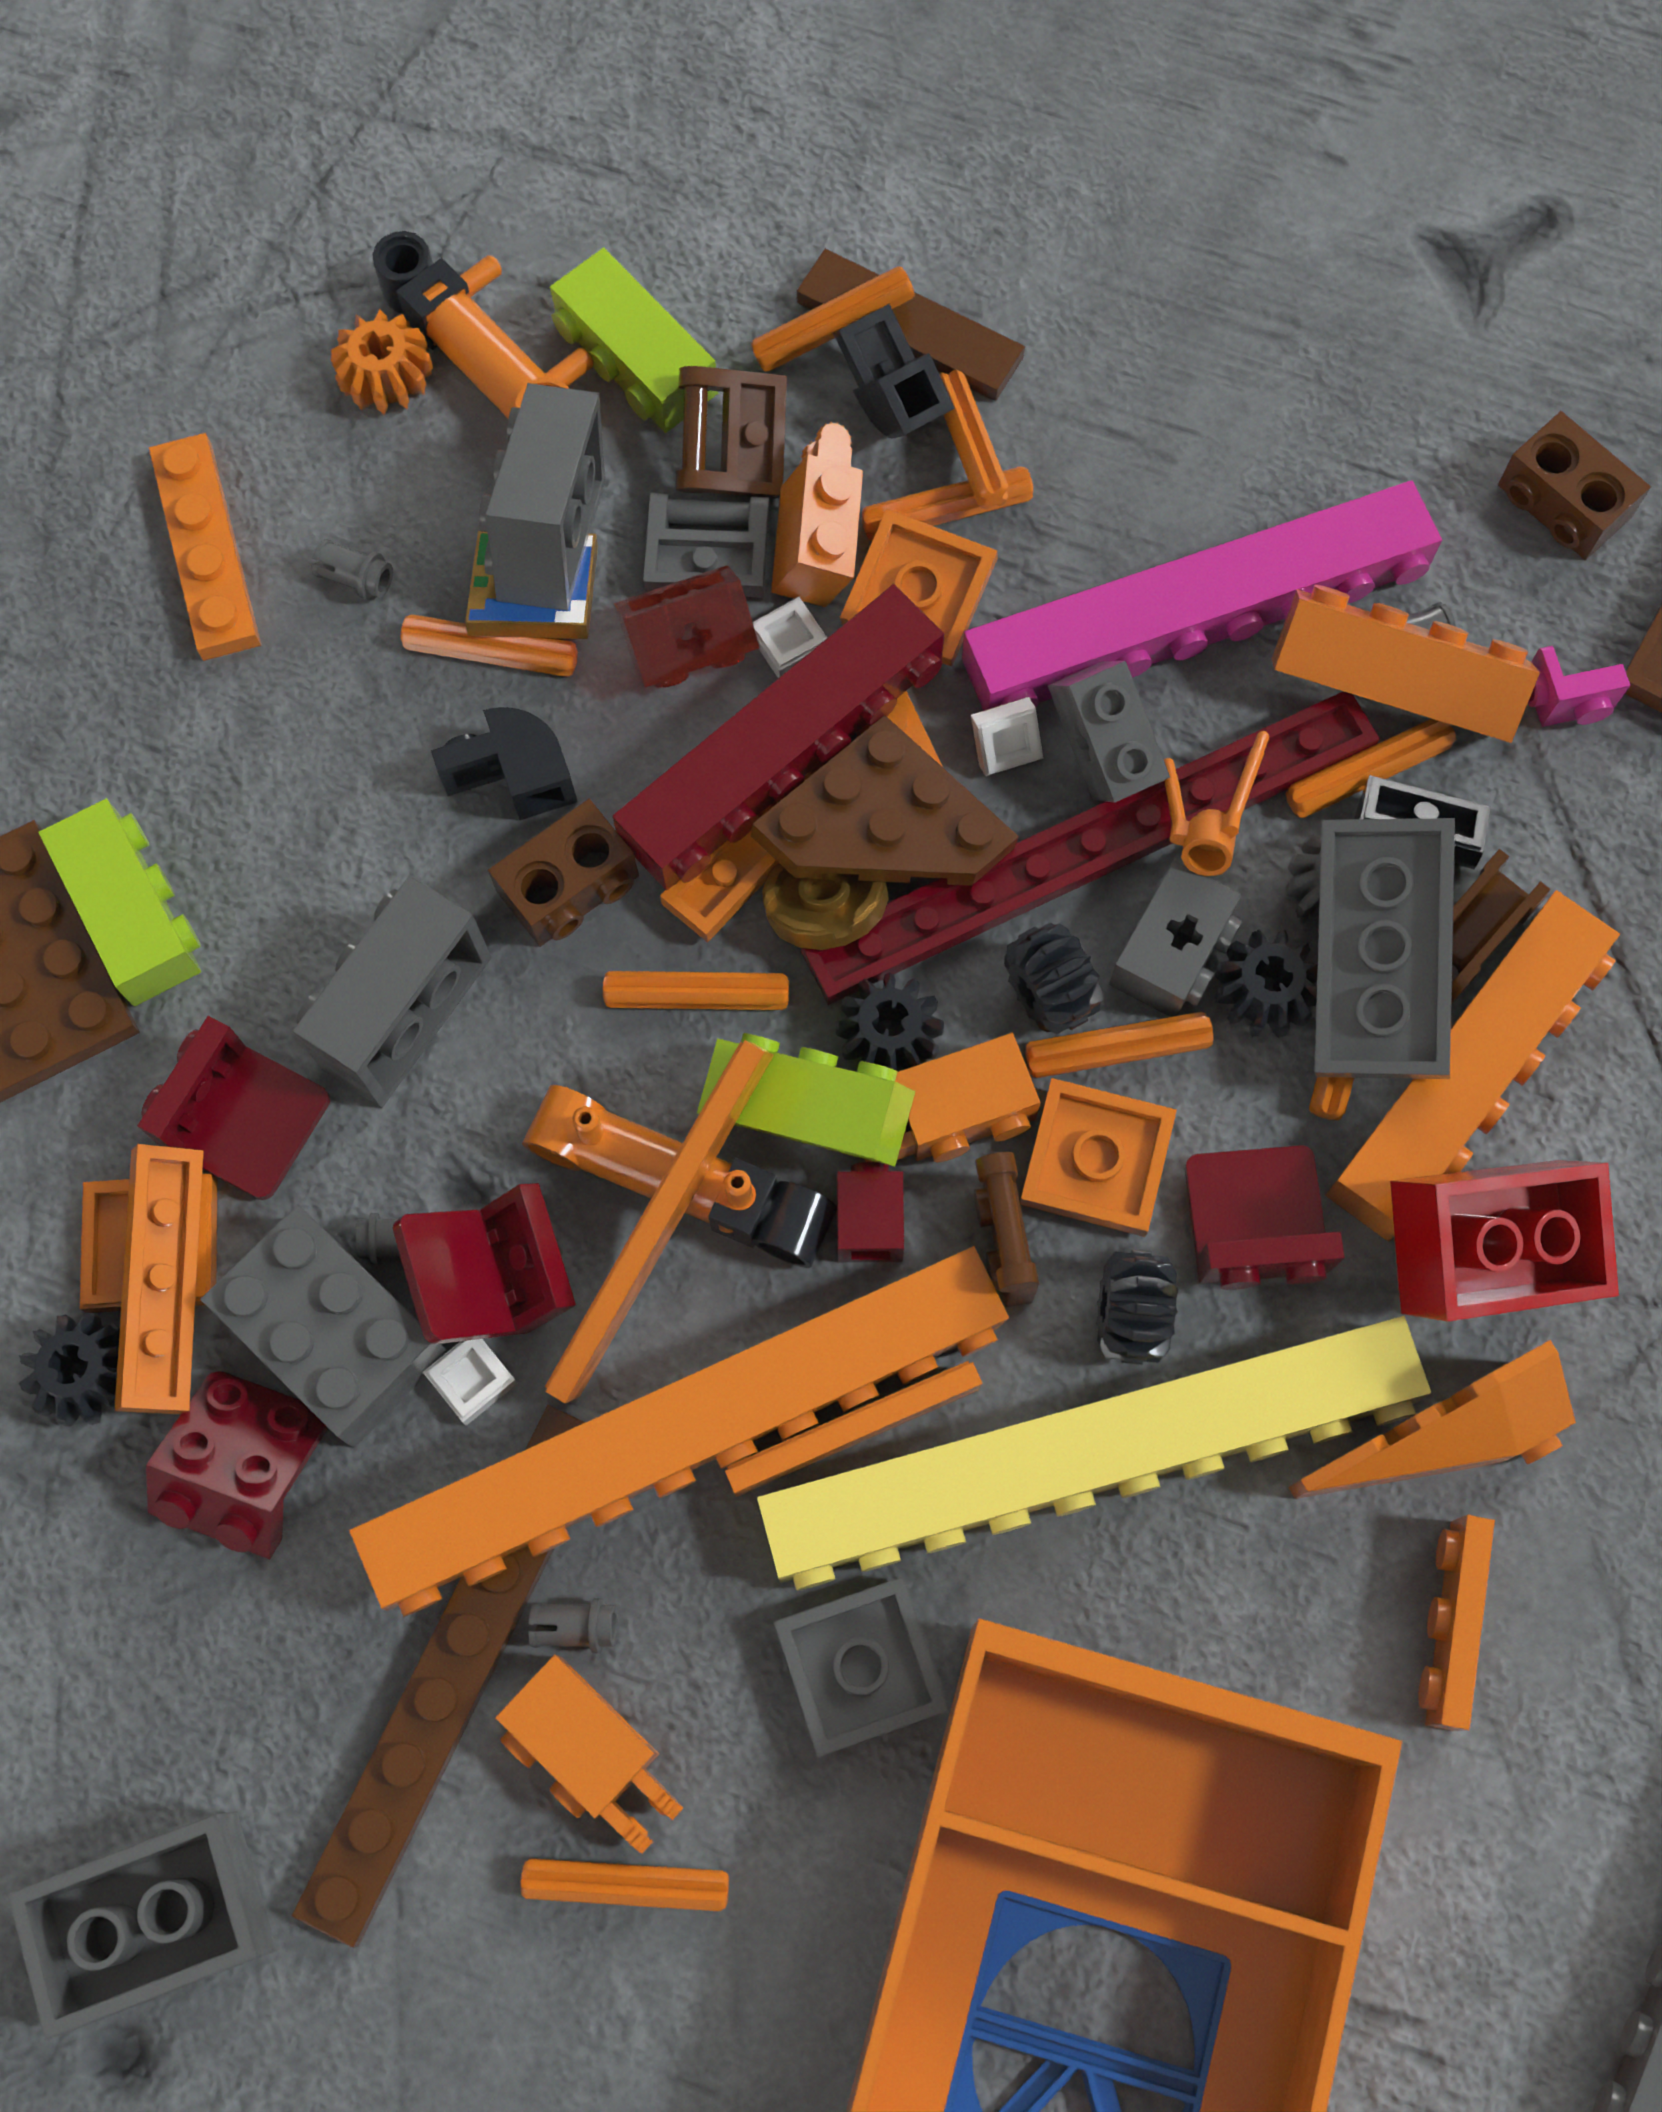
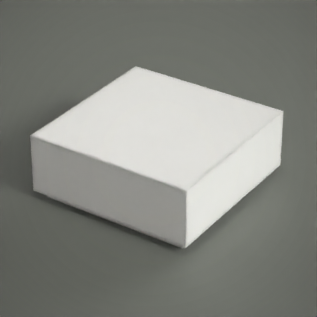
M800 597L748 624L750 637L778 678L827 639Z
M1029 697L971 715L979 766L985 776L1043 759L1036 707Z
M483 1339L460 1341L423 1371L428 1380L466 1426L518 1384Z

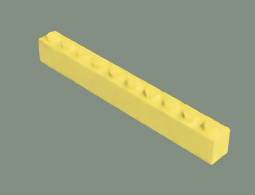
M1401 1316L759 1496L757 1499L780 1583L794 1580L796 1590H803L835 1580L833 1568L859 1561L862 1572L882 1568L901 1561L899 1549L924 1543L927 1553L942 1551L966 1543L963 1531L989 1524L992 1535L1009 1532L1030 1525L1031 1521L1028 1513L1054 1506L1057 1517L1095 1506L1093 1494L1119 1488L1121 1498L1132 1497L1161 1487L1157 1476L1183 1469L1185 1479L1191 1480L1225 1469L1222 1458L1247 1451L1250 1462H1254L1289 1451L1286 1443L1287 1439L1310 1433L1313 1443L1317 1444L1352 1433L1349 1422L1374 1415L1377 1426L1403 1420L1416 1415L1413 1404L1432 1392L1405 1316Z

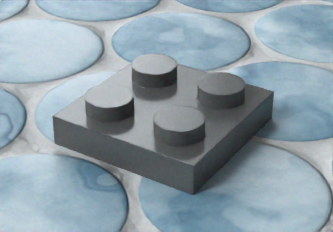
M904 1577L774 1622L818 1758L949 1711Z

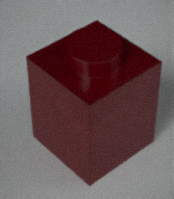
M861 1162L851 1165V1172H837L838 1263L903 1262V1171H889V1165L878 1162Z

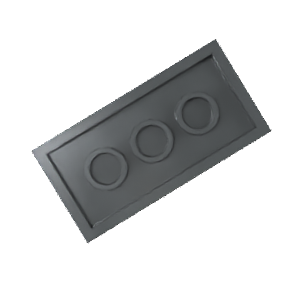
M1455 818L1322 820L1315 1042L1316 1077L1450 1079Z

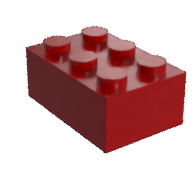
M1553 1160L1390 1181L1401 1314L1449 1322L1619 1296L1608 1163Z

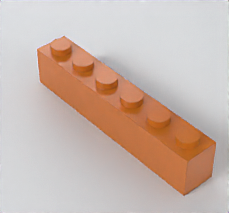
M1555 890L1451 1027L1450 1079H1412L1325 1196L1389 1242L1394 1237L1390 1181L1461 1172L1474 1154L1464 1146L1474 1131L1479 1129L1486 1135L1489 1133L1510 1105L1500 1096L1512 1080L1523 1086L1546 1055L1536 1049L1548 1032L1558 1038L1581 1009L1580 1006L1571 1000L1583 985L1593 991L1614 965L1616 960L1609 956L1607 952L1620 936V933L1558 890Z

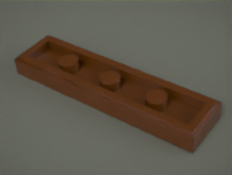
M825 248L797 289V303L813 310L879 276V274ZM914 292L915 295L911 300L892 309L915 359L930 353L938 373L949 374L953 370H959L965 375L970 389L994 401H997L1024 358V345Z

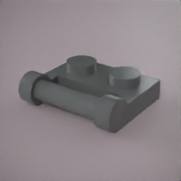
M651 493L643 576L645 593L764 598L770 516L769 497H751L750 503L672 500L669 493ZM669 524L747 526L749 530L748 532L669 529Z

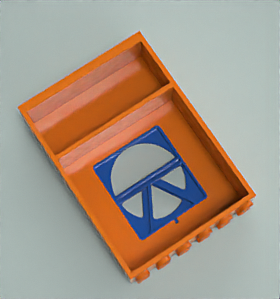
M979 1618L973 1624L968 1639L846 2112H983L977 2096L973 2075L972 2051L973 2042L977 2038L1046 2059L998 2112H1040L1079 2069L1081 2070L1091 2112H1121L1113 2080L1184 2102L1182 2112H1327L1403 1741ZM1094 1925L1110 1928L1125 1933L1141 1942L1163 1962L1172 1974L1183 1995L1191 2020L1194 2042L1193 2070L981 2005L989 1987L1006 1962L1032 1940L1053 1930L1068 1926Z

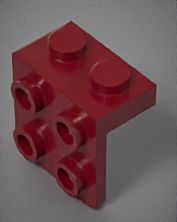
M207 1016L199 1030L191 1031L181 1043L177 1053L178 1063L165 1083L157 1085L147 1096L142 1107V1119L137 1126L159 1146L203 1150V1170L256 1199L267 1200L275 1194L330 1104V1095L321 1085L250 1049L229 1026Z
M1299 1145L1194 1154L1187 1160L1184 1170L1199 1284L1220 1282L1221 1289L1237 1290L1258 1286L1261 1284L1260 1279L1286 1277L1288 1284L1314 1283L1327 1279L1326 1274L1330 1273L1345 1258L1341 1232H1325L1315 1156L1313 1151L1307 1146Z
M539 1183L518 1184L479 1210L405 1214L393 1224L394 1237L422 1334L432 1344L528 1334L576 1306Z
M213 1372L206 1377L190 1400L189 1411L181 1413L146 1464L148 1513L156 1516L161 1522L176 1529L188 1528L217 1539L230 1550L251 1552L270 1560L283 1539L284 1498L328 1427L301 1400L226 1372Z

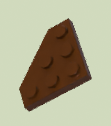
M886 715L752 824L751 837L795 878L821 879L822 873L858 874V880L909 883L911 877L947 878L948 885L971 886L1015 848L1019 837Z

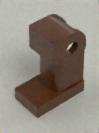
M1500 848L1482 868L1477 880L1453 906L1452 1004L1476 978L1482 969L1480 966L1519 922L1524 924L1551 890L1540 881L1531 893L1528 894L1501 873L1510 856Z

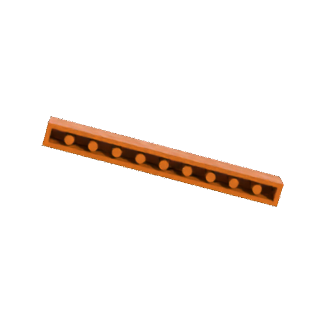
M975 1246L349 1531L381 1609L389 1611L399 1606L403 1617L442 1600L438 1588L464 1576L468 1587L480 1583L507 1569L503 1561L505 1556L527 1546L532 1557L540 1555L569 1541L570 1536L566 1528L592 1517L596 1527L602 1526L633 1511L634 1509L629 1499L655 1488L658 1497L662 1498L694 1483L696 1479L692 1470L717 1459L720 1468L724 1469L731 1464L756 1454L758 1451L754 1441L777 1430L782 1441L799 1435L819 1424L814 1413L836 1403H839L843 1413L857 1408L877 1398L879 1394L875 1385L889 1378L899 1375L903 1385L915 1381L939 1368L935 1357L958 1347L962 1357L973 1354L998 1341L994 1330L1006 1322L1009 1316Z

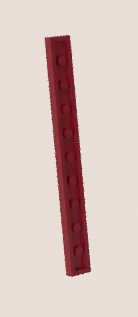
M1342 691L1177 768L1176 774L1178 775L1186 820L1190 821L1199 812L1207 809L1219 810L1225 814L1228 813L1250 750L1260 731H1266L1269 734V740L1244 810L1288 790L1290 785L1376 745L1380 738L1354 695ZM1163 780L1115 803L1106 801L1016 843L1015 848L972 886L948 885L947 878H941L887 903L883 917L868 934L845 946L825 950L801 948V953L827 1004L830 1005L843 999L845 996L858 992L859 983L863 979H867L875 984L883 980L884 975L889 972L896 974L1173 844L1170 841L1172 820L1165 782Z

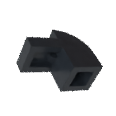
M890 304L833 333L858 385L853 392L859 404L875 427L886 437L893 439L904 436L955 409L930 353L915 359Z
M509 707L483 710L490 732L478 736L475 734L459 735L450 739L443 747L431 750L437 772L447 796L506 779L519 820L578 802L556 735L543 720L527 711Z

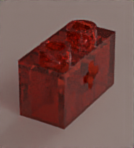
M728 565L614 603L635 671L645 687L655 684L658 688H666L680 684L689 678V672L709 665L713 668L733 666L746 658L745 653L760 648L741 581ZM694 622L695 626L692 627L693 637L683 640L682 637L685 635L684 625Z

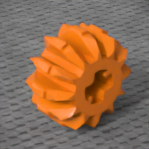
M379 308L375 319L368 322L356 314L354 323L356 329H338L337 341L339 346L331 349V362L336 372L335 379L341 392H344L345 396H352L354 403L359 406L361 411L375 403L377 410L385 415L389 404L398 402L399 405L408 410V394L425 395V378L432 375L433 364L430 354L427 352L428 345L425 336L420 332L419 328H411L410 322L406 320L403 314L388 321L387 315Z

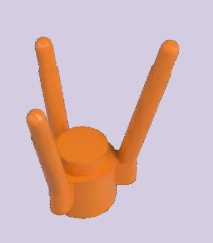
M1260 731L1256 736L1228 813L1226 814L1219 810L1207 809L1199 812L1190 821H1187L1175 763L1171 758L1164 759L1170 778L1164 780L1172 820L1170 841L1173 844L1183 846L1181 858L1183 864L1190 871L1203 876L1222 875L1231 866L1241 816L1269 740V734L1266 731Z

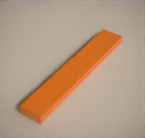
M746 1040L739 1043L546 1383V1393L563 1403H568L581 1396L774 1054Z

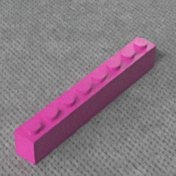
M1413 480L964 631L962 661L983 711L1027 697L1037 707L1040 702L1052 699L1048 685L1102 661H1126L1133 678L1144 673L1154 663L1172 657L1176 660L1194 657L1212 643L1230 638L1231 641L1247 639L1259 632L1265 625L1283 619L1286 620L1296 589L1312 593L1314 585H1321L1349 595L1348 603H1352L1364 598L1376 587L1394 581L1398 585L1411 583L1427 573L1442 542V538Z

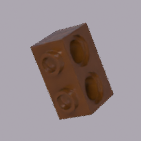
M1562 411L1557 413L1513 453L1497 484L1506 492L1507 497L1516 507L1527 510L1550 530L1552 536L1560 545L1572 549L1585 561L1634 516L1651 488L1648 483ZM1541 468L1548 469V470H1550L1552 473H1548V472L1544 471V470L1541 469ZM1585 505L1593 507L1598 512L1590 510Z
M590 798L488 869L496 892L539 947L552 938L557 941L572 934L582 924L584 915L602 902L604 904H611L621 899L632 888L634 879L639 877L633 851ZM602 852L608 855L606 861L600 866L586 868L579 865L581 858L588 853ZM551 887L558 890L556 896L547 903L533 904L528 901L530 895L539 888Z

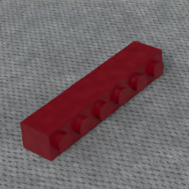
M892 584L612 815L616 832L633 851L635 858L666 891L679 880L684 883L693 880L707 867L711 860L710 855L727 840L735 843L745 837L752 830V824L758 820V814L774 801L780 802L805 781L804 776L819 763L826 764L851 743L850 737L867 723L872 726L884 715L888 716L895 708L899 696L913 685L916 688H921L930 682L942 666L944 632L895 584Z

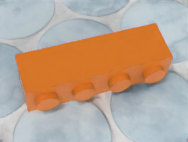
M1314 585L1312 593L1296 589L1272 656L1274 670L1512 743L1540 674L1531 661L1525 660L1528 654L1527 650L1494 639L1489 648L1466 641L1469 634L1467 631L1442 622L1433 621L1430 630L1406 623L1409 617L1408 613L1384 604L1374 603L1371 612L1347 605L1350 598L1349 595L1329 587Z

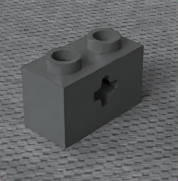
M1102 661L1048 685L1092 799L1115 803L1170 778L1126 661Z
M1173 860L1115 964L1109 985L1170 1017L1178 1016L1186 1001L1197 1006L1214 975V972L1205 968L1208 959L1214 949L1224 954L1227 952L1243 920L1233 916L1241 894L1206 876L1198 875L1190 871L1186 866ZM1178 936L1189 940V943L1184 946L1182 951L1171 946Z

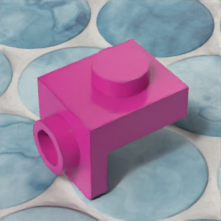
M1548 646L1539 648L1531 661L1540 674L1528 705L1536 708L1542 727L1576 720L1580 725H1587L1610 716L1631 685L1623 664L1563 676L1554 647Z

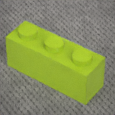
M603 247L550 286L555 310L551 315L552 321L560 335L568 343L573 344L577 341L587 350L593 359V368L601 378L607 382L613 379L625 391L628 403L643 420L651 418L667 433L682 422L684 416V390L679 388V368L684 366L716 368V361ZM708 391V401L718 395L719 392Z
M106 798L38 832L115 987L134 1007L202 973L192 953L200 948L201 944L184 914L174 918L166 900L174 897L175 893L157 863L148 867L140 850L150 845L132 813L121 817Z
M743 1033L741 1042L746 1040L755 1043L774 1054L741 1112L735 1126L896 1166L916 1092L895 1082L898 1071L864 1061L859 1062L857 1072L836 1067L837 1056L806 1047L800 1048L798 1058L778 1053L779 1042ZM717 1038L697 1114H700L739 1043Z

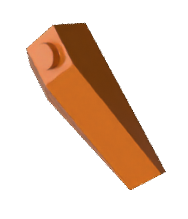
M1551 1340L1545 1342L1473 1382L1471 1385L1450 1396V1398L1432 1405L1397 1425L1387 1433L1377 1436L1309 1474L1288 1488L1294 1498L1299 1499L1500 1464L1520 1454L1527 1465L1562 1447L1563 1445L1556 1434L1576 1423L1557 1349Z

